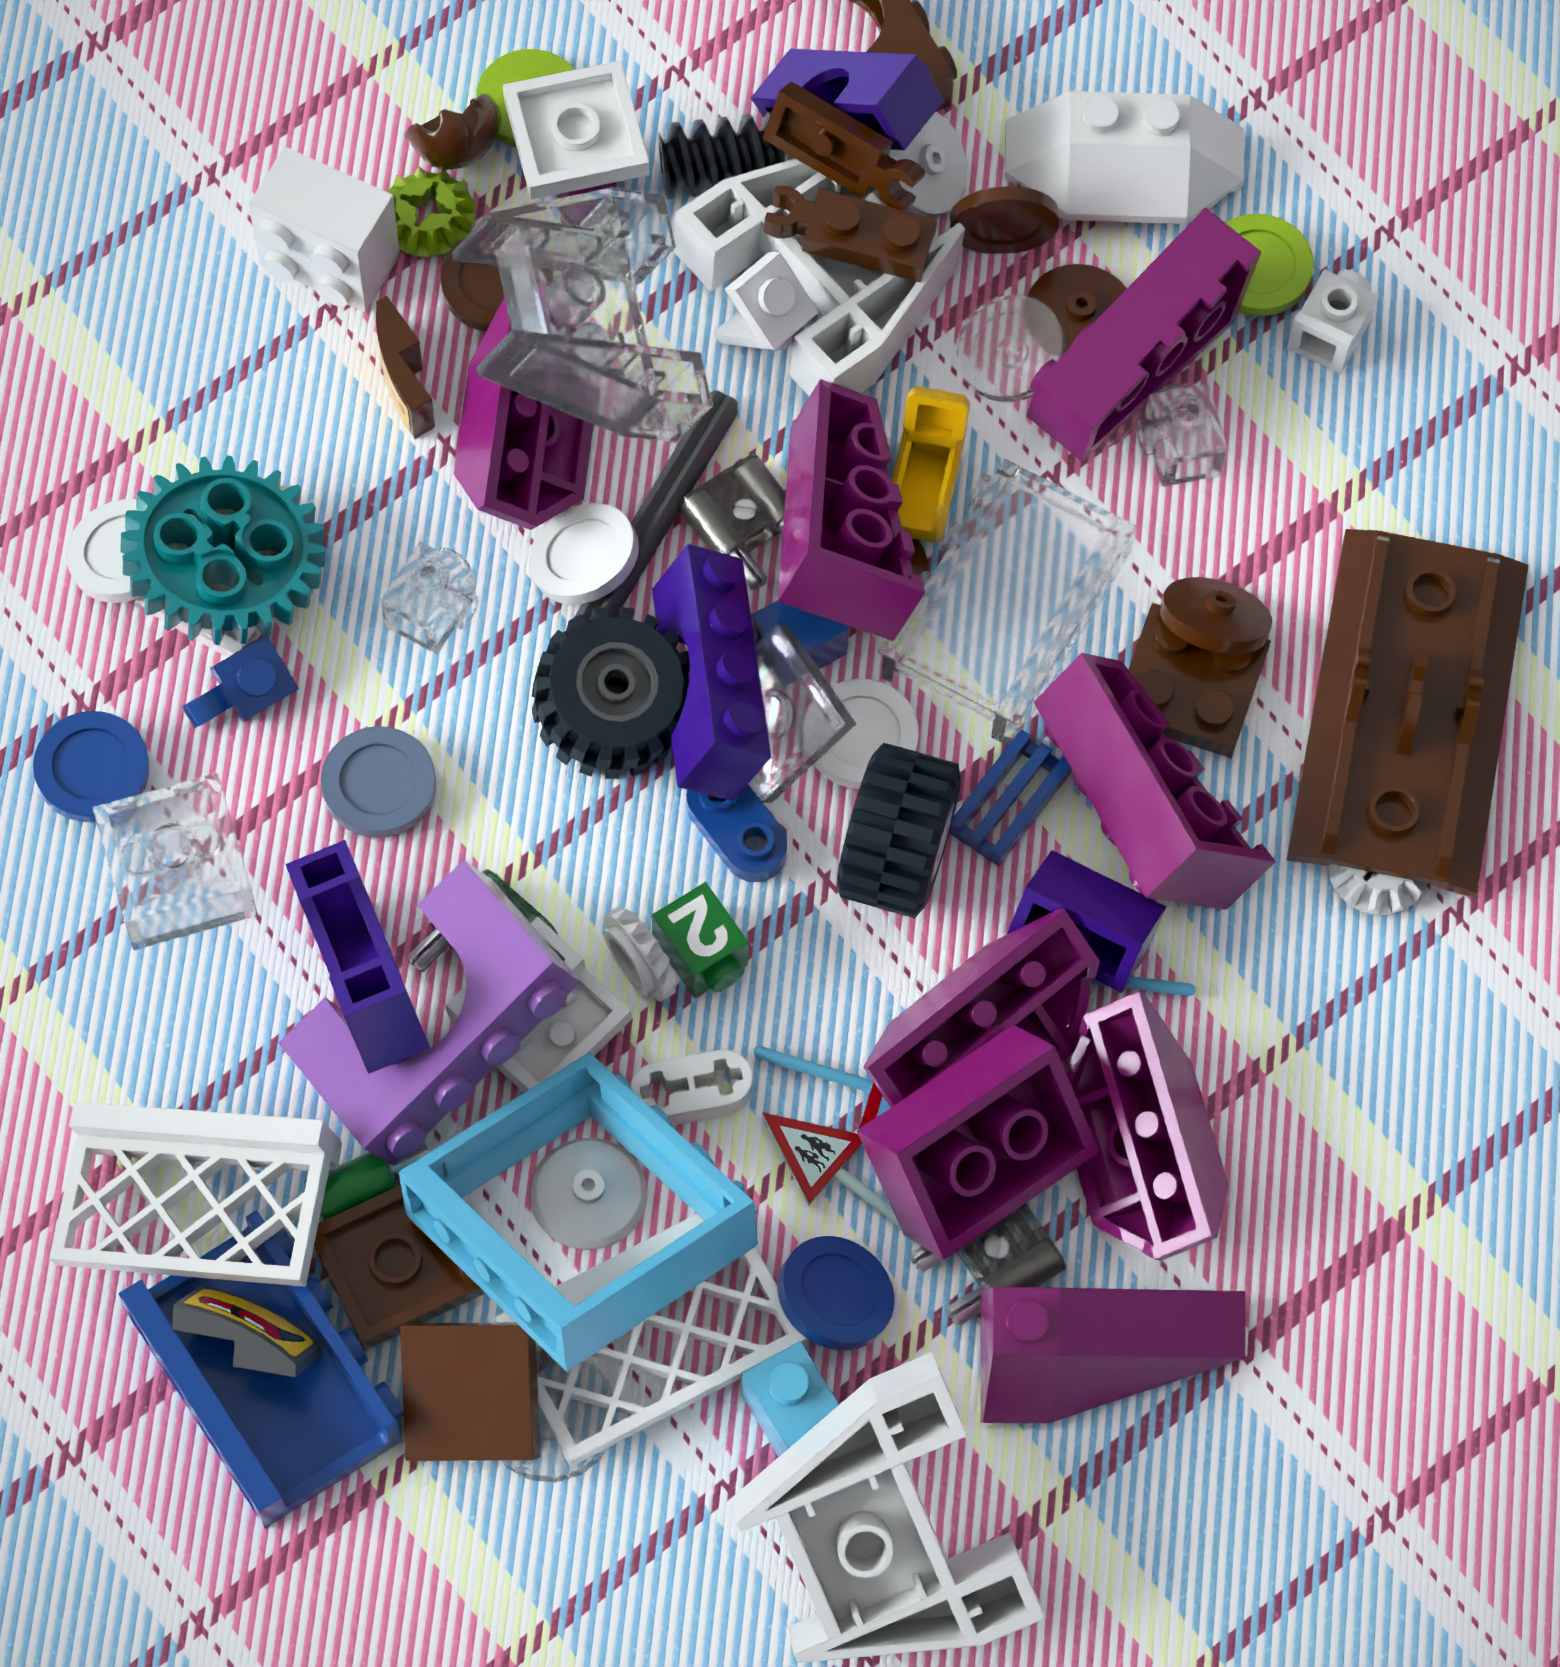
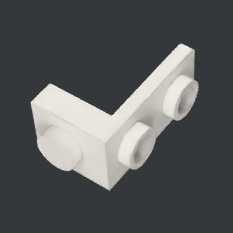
M768 252L724 289L738 312L714 332V335L720 344L779 351L792 345L794 336L804 330L802 326L819 312L782 254L779 252Z

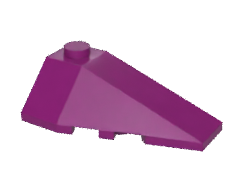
M989 1287L981 1289L980 1423H1051L1245 1358V1291Z

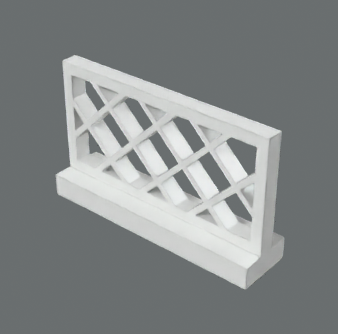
M74 1101L69 1127L77 1136L49 1258L56 1266L306 1287L329 1168H338L343 1144L323 1120ZM93 1154L117 1156L127 1170L96 1193L87 1181ZM129 1157L141 1159L133 1164ZM164 1160L179 1161L189 1175L157 1198L143 1177ZM190 1162H199L203 1164L199 1166L197 1169H195ZM226 1165L242 1166L251 1180L219 1203L205 1181ZM253 1167H263L265 1169L257 1174ZM288 1170L309 1171L305 1192L282 1208L267 1186ZM134 1183H137L151 1204L120 1227L106 1208V1205ZM198 1187L213 1209L182 1232L167 1210ZM261 1192L276 1214L248 1236L244 1237L230 1218V1215ZM84 1193H86L89 1199L82 1204ZM96 1212H99L113 1233L91 1250L73 1248L77 1227ZM300 1215L298 1227H296L292 1220ZM158 1217H161L175 1238L153 1255L139 1254L130 1239ZM223 1221L238 1243L216 1260L201 1259L192 1244ZM286 1226L295 1239L290 1266L264 1264L254 1250ZM123 1245L128 1253L114 1251ZM185 1250L190 1258L176 1256ZM245 1256H248L253 1263H243L239 1261L242 1260Z
M696 1214L555 1286V1288L570 1303L576 1306L704 1222V1220ZM756 1247L742 1255L750 1270L744 1293L708 1283L706 1279L690 1290L694 1291V1295L685 1323L653 1314L634 1327L626 1353L604 1347L592 1355V1357L622 1365L612 1397L575 1387L583 1362L571 1369L567 1384L540 1377L537 1373L539 1410L570 1467L741 1379L742 1373L798 1341H801L803 1346L807 1344V1338L794 1328L783 1312L778 1297L777 1284ZM755 1282L766 1299L752 1295ZM703 1294L740 1305L730 1336L693 1326ZM748 1307L775 1315L786 1334L765 1346L738 1339ZM506 1312L495 1317V1323L515 1322ZM644 1324L681 1335L671 1367L634 1356ZM689 1337L726 1348L719 1370L706 1377L680 1370ZM536 1342V1352L543 1348ZM734 1351L748 1354L731 1363ZM630 1368L667 1378L660 1401L648 1407H642L621 1400ZM676 1381L689 1385L672 1394ZM548 1392L562 1396L558 1410ZM571 1399L608 1409L602 1430L576 1444L564 1423ZM616 1412L629 1415V1417L613 1425Z

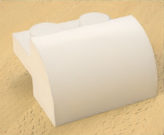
M539 917L531 925L581 982L567 995L565 1004L558 1012L543 1019L520 1042L518 1050L509 1060L496 1065L492 1069L495 1074L500 1070L524 1093L588 1052L595 1056L632 1020L631 1009L586 970L584 958ZM466 985L445 1004L447 1014L453 1025L457 1021L464 1004Z

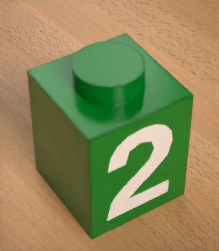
M707 882L702 883L652 914V935L655 939L659 940L660 947L670 959L669 963L694 998L709 989L714 993L723 991L738 981L744 974V967L748 966L749 942Z

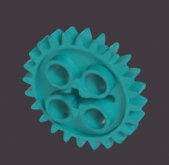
M227 455L222 469L213 470L206 456L200 457L199 472L193 474L183 464L177 463L175 465V481L173 483L157 474L154 476V494L139 490L136 496V510L126 511V531L121 532L120 552L124 554L122 555V574L131 576L130 594L132 597L146 595L144 598V613L147 616L164 609V629L167 631L176 627L181 621L188 623V640L191 641L204 628L211 630L214 645H220L225 631L231 630L234 631L236 638L241 644H246L248 628L253 626L268 638L272 634L273 617L290 626L293 623L294 606L307 609L310 606L311 589L320 588L321 567L325 566L326 547L322 546L324 525L314 523L315 504L305 503L299 505L301 487L298 484L282 491L280 489L282 472L279 470L272 472L265 479L258 477V461L252 460L244 472L235 470L233 457ZM230 509L236 513L223 515L217 513L216 510ZM181 543L189 546V548L176 550L168 547V545ZM268 549L276 551L279 554L275 556H264L260 555L257 552L260 550ZM222 584L232 589L220 592L209 587Z

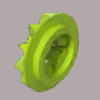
M420 166L414 174L405 178L396 175L393 186L387 192L392 194L394 199L399 250L418 257L440 256L450 252L458 242L470 235L475 223L476 212L475 202L468 192L465 181L458 182L450 177L447 171L441 170L440 173L426 172ZM432 196H435L437 211L440 214L430 213L426 220H422L420 227H418L417 209L413 205L424 206L428 199L431 200Z

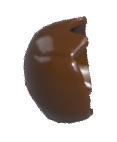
M480 94L477 98L470 100V105L463 113L443 109L432 120L422 125L415 123L409 126L404 132V136L421 158L430 166L444 171L464 168L480 160L490 150L500 130L502 117L499 106L489 94Z

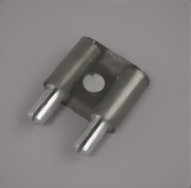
M753 454L743 458L689 492L678 504V510L709 550L743 559L746 585L751 591L758 590V586L762 587L766 583V574L749 552L779 533L783 535L786 491L758 455Z
M1026 1203L955 1252L979 1287L947 1307L948 1316L953 1318L952 1322L956 1326H961L981 1314L982 1288L1039 1287L1066 1270V1264L1061 1253ZM922 1246L910 1255L912 1263L916 1264L915 1268L922 1273L943 1261L942 1258Z

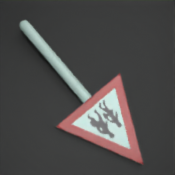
M764 1112L761 1113L808 1207L831 1180L835 1178L900 1227L890 1203L843 1169L845 1164L863 1145L857 1133Z

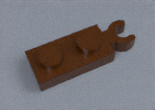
M792 81L779 90L762 139L862 199H865L876 189L882 201L889 207L905 211L915 202L916 196L905 190L899 180L910 187H914L924 178L926 171L915 161L909 159L896 161L888 156L893 141Z
M775 186L772 206L786 209L790 214L780 216L767 212L763 230L766 234L781 239L789 238L796 234L804 236L803 252L921 282L935 236L938 219L819 188L814 203L804 200L801 193L794 188Z

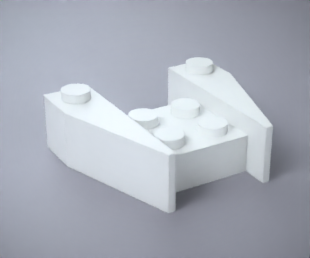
M791 159L724 179L676 211L673 252L711 292L768 252H779L782 254L815 307L824 315L794 336L789 375L809 397L820 379L859 393H863L877 382L957 270L965 228L958 223L935 240L933 239L921 282L803 252L804 236L796 234L792 237L781 239L772 237L763 231L767 212L780 216L790 214L786 209L772 206L775 186L794 188L801 193L804 200L814 203L819 188L858 199L862 198L797 159ZM876 189L865 199H862L887 206L880 198Z
M933 1352L867 1380L732 1497L736 1524L740 1533L776 1518L817 1611L816 1615L788 1626L793 1653L797 1663L982 1646L1045 1619L1034 1587L1010 1532L946 1559L905 1462L967 1437L959 1412Z

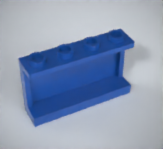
M257 1210L245 1216L247 1227L241 1233L246 1237L265 1222ZM282 1228L254 1251L264 1264L290 1266L294 1244L285 1229ZM233 1236L202 1255L201 1259L216 1260L238 1242ZM245 1256L242 1260L239 1261L243 1263H253L248 1256ZM313 1274L308 1276L306 1287L170 1275L149 1289L140 1279L118 1293L126 1314L264 1529L402 1442L399 1426L396 1420L404 1416L401 1406L384 1381L373 1387L360 1367L369 1361L363 1348L348 1327L339 1333L325 1314V1312L333 1308V1305ZM200 1286L223 1290L247 1298L270 1308L304 1329L322 1345V1358L297 1377L233 1367L234 1341L172 1330L173 1304Z

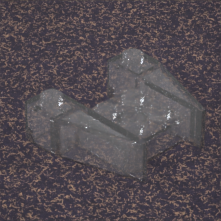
M612 187L487 213L452 252L453 259L456 261L498 266L512 328L510 333L476 367L478 376L622 437L676 443L685 432L713 407L700 352L651 347L647 341L635 284L640 285L676 248L665 196Z

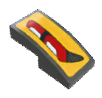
M200 1286L173 1304L172 1330L233 1340V1367L297 1377L322 1358V1345L309 1333L288 1318L247 1298L223 1290Z

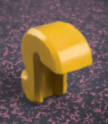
M915 386L909 390L903 422V433L891 481L893 484L899 485L903 501L898 510L902 530L910 532L912 539L938 543L944 539L950 505L959 474L971 403L966 395Z

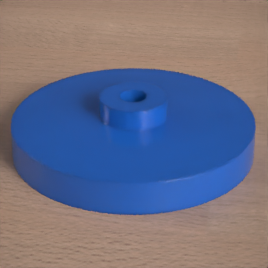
M85 711L61 719L44 734L35 751L33 771L41 796L54 811L76 821L99 822L114 818L134 805L147 785L150 763L141 735L129 722L111 713Z
M820 1236L809 1239L797 1246L782 1265L778 1276V1297L787 1319L799 1333L822 1347L839 1351L862 1348L880 1335L892 1317L895 1301L894 1290L888 1273L870 1251L851 1240L836 1236Z

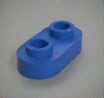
M749 784L734 801L726 799L723 802H713L707 797V794L687 790L686 808L690 820L732 874L744 881L763 882L773 878L781 871L787 858L786 834ZM757 836L764 839L767 845L761 850H751L745 846L744 842L750 837Z

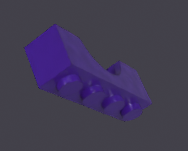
M687 544L652 588L655 616L660 620L657 631L664 635L668 630L672 629L680 638L678 643L685 644L689 654L690 674L687 696L678 723L671 735L677 786L734 801L771 758L744 564L741 558Z
M346 840L285 864L330 975L329 980L368 1074L389 1065L401 1063L413 1055L430 1049Z

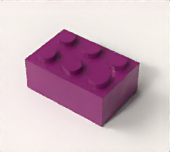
M1015 1025L1010 1026L857 1130L903 1234L943 1260L1100 1152L1055 1046Z

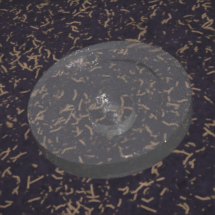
M1024 295L1001 296L978 307L966 319L956 343L957 364L966 382L981 396L998 402H1016L1032 397L1034 391L1030 388V383L1039 369L1051 359L1057 362L1066 352L1064 331L1055 314L1041 301Z

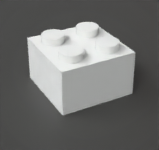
M284 146L249 202L258 260L266 272L283 282L289 283L295 280L316 290L324 300L335 306L345 307L350 305L366 313L400 257L392 194Z

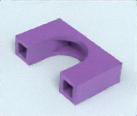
M465 860L417 905L455 949L462 961L466 975V994L462 1010L454 1026L441 1041L425 1052L411 1056L401 1063L389 1065L368 1074L340 1007L324 997L278 1043L363 1149L393 1166L402 1158L417 1151L424 1143L426 1134L450 1111L461 1107L472 1095L473 1088L496 1065L509 1060L518 1050L520 1042L543 1019L558 1012L565 1004L567 995L581 982L497 884Z

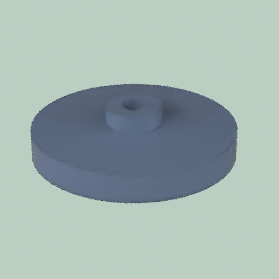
M375 726L350 733L331 749L322 767L321 789L329 813L341 826L358 835L382 838L407 831L426 815L435 797L436 775L431 756L416 738L396 728Z

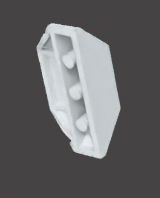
M1068 91L1006 120L1005 178L1016 186L1021 185L1022 187L1035 189L1050 196L1058 205L1059 216L1065 220L1187 224L1205 207L1207 209L1211 208L1229 192L1233 193L1243 186L1244 128L1192 95Z

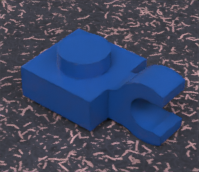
M262 636L210 667L219 685L181 707L194 728L203 725L232 706L243 722L299 688L269 637Z

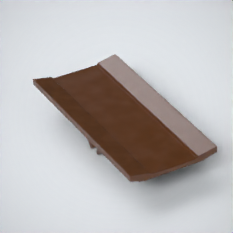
M1345 530L1286 861L1320 865L1334 864L1429 883L1447 891L1471 898L1476 897L1528 564L1501 554L1384 531Z

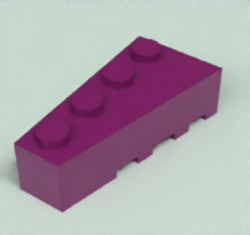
M1205 207L1093 324L1088 325L1080 332L1071 347L1057 362L1051 359L1039 369L1030 383V388L1034 393L1026 417L1080 461H1083L1235 322L1261 251Z
M822 379L818 381L790 430L778 602L894 641L924 596L925 589L921 575L913 574L910 559L915 549L911 533L902 530L898 510L903 501L899 485L893 484L889 478L887 466L892 458L876 398Z
M1081 653L1034 701L1036 708L1046 723L1045 732L1055 746L1061 749L1074 772L1072 778L1075 785L1091 801L1101 819L1100 826L1103 834L1118 848L1130 869V881L1146 898L1226 910L1276 863L1263 844L1256 845L1251 849L1235 828L1244 819L1231 802L1227 799L1219 803L1198 780L1197 777L1205 768L1192 751H1187L1177 741L1167 738L1162 733L1170 723L1122 661Z

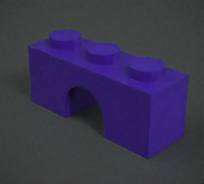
M792 48L789 49L751 97L764 118L766 112L773 110L779 90L792 81L893 141L890 150L902 151L906 150L944 101L931 79L930 70L915 54Z

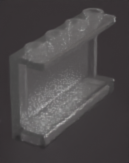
M1004 458L993 477L984 474L978 481L968 503V507L973 509L963 526L954 522L947 531L938 551V555L943 558L934 573L931 574L924 571L921 574L925 589L924 596L894 641L882 637L877 653L883 656L881 678L893 684L900 673L992 721L991 738L1008 746L1013 738L1015 739L1020 729L1024 730L1037 709L1034 701L1056 678L1130 555L1136 525Z

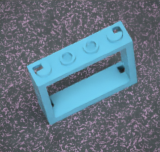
M590 1052L399 1171L406 1216L566 1372L758 1245L755 1216L758 1213V1208L755 1207L754 1201L745 1194L744 1184L738 1180L732 1182L714 1165L711 1156L704 1147L696 1142L690 1144L673 1128L671 1121L662 1109L656 1105L649 1107L633 1092L629 1082L621 1072L615 1076ZM591 1116L695 1211L704 1222L574 1306L462 1198Z

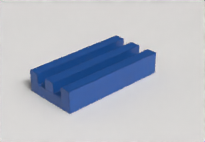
M1020 729L956 812L949 834L1000 867L1070 775L1072 768L1065 757L1062 756L1059 760L1051 754L1052 749L1044 743L1038 746L1031 741L1030 734ZM1022 755L1027 757L1029 760L975 830L969 828L970 822ZM1042 767L1048 771L1049 775L997 843L993 844L987 840L988 836L1039 769Z

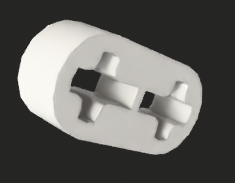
M714 1050L656 1061L643 1066L635 1073L631 1082L633 1092L649 1107L656 1105L654 1099H643L642 1097L650 1094L652 1083L663 1082V1087L666 1091L687 1088L686 1091L670 1094L668 1106L659 1107L668 1116L673 1126L726 1116L740 1111L748 1103L752 1094V1070L750 1065L739 1053L731 1050ZM717 1070H726L729 1079L740 1078V1080L733 1083L732 1094L721 1095L717 1086L696 1087L714 1082V1072Z

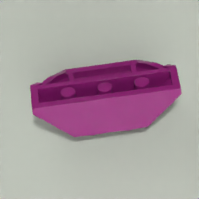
M514 285L508 289L468 367L453 474L477 510L532 530L584 499L598 389L584 351L569 327L573 322L567 307Z
M1059 908L985 945L889 1022L863 1068L890 1107H892L1012 1025L1054 1045L1061 1062H1063L1074 1053L1079 1042L1080 1034L1078 1032L1082 1018L1086 1015L1091 983L1092 979L1096 978L1100 960L1067 911Z
M1138 991L1084 1015L1078 1032L1081 1038L1070 1060L1067 1076L1100 1151L1076 1168L1092 1224L1158 1261L1218 1238L1229 1184L1192 1062L1143 992Z

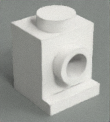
M1324 269L1301 311L1299 310L1294 318L1287 349L1342 374L1373 318L1379 294L1370 291L1371 285L1368 280L1355 271L1341 270L1336 275Z

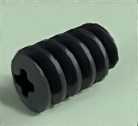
M772 111L765 113L761 130L758 129L751 114H744L741 116L737 133L734 132L726 116L717 119L714 135L710 134L703 119L694 120L690 138L686 137L679 122L670 123L666 140H663L658 132L662 181L667 199H674L678 181H684L691 197H695L699 194L703 178H708L713 187L724 180L726 176L731 175L734 177L784 162V151L762 139Z

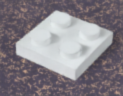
M621 60L503 84L504 101L531 200L649 175V160Z

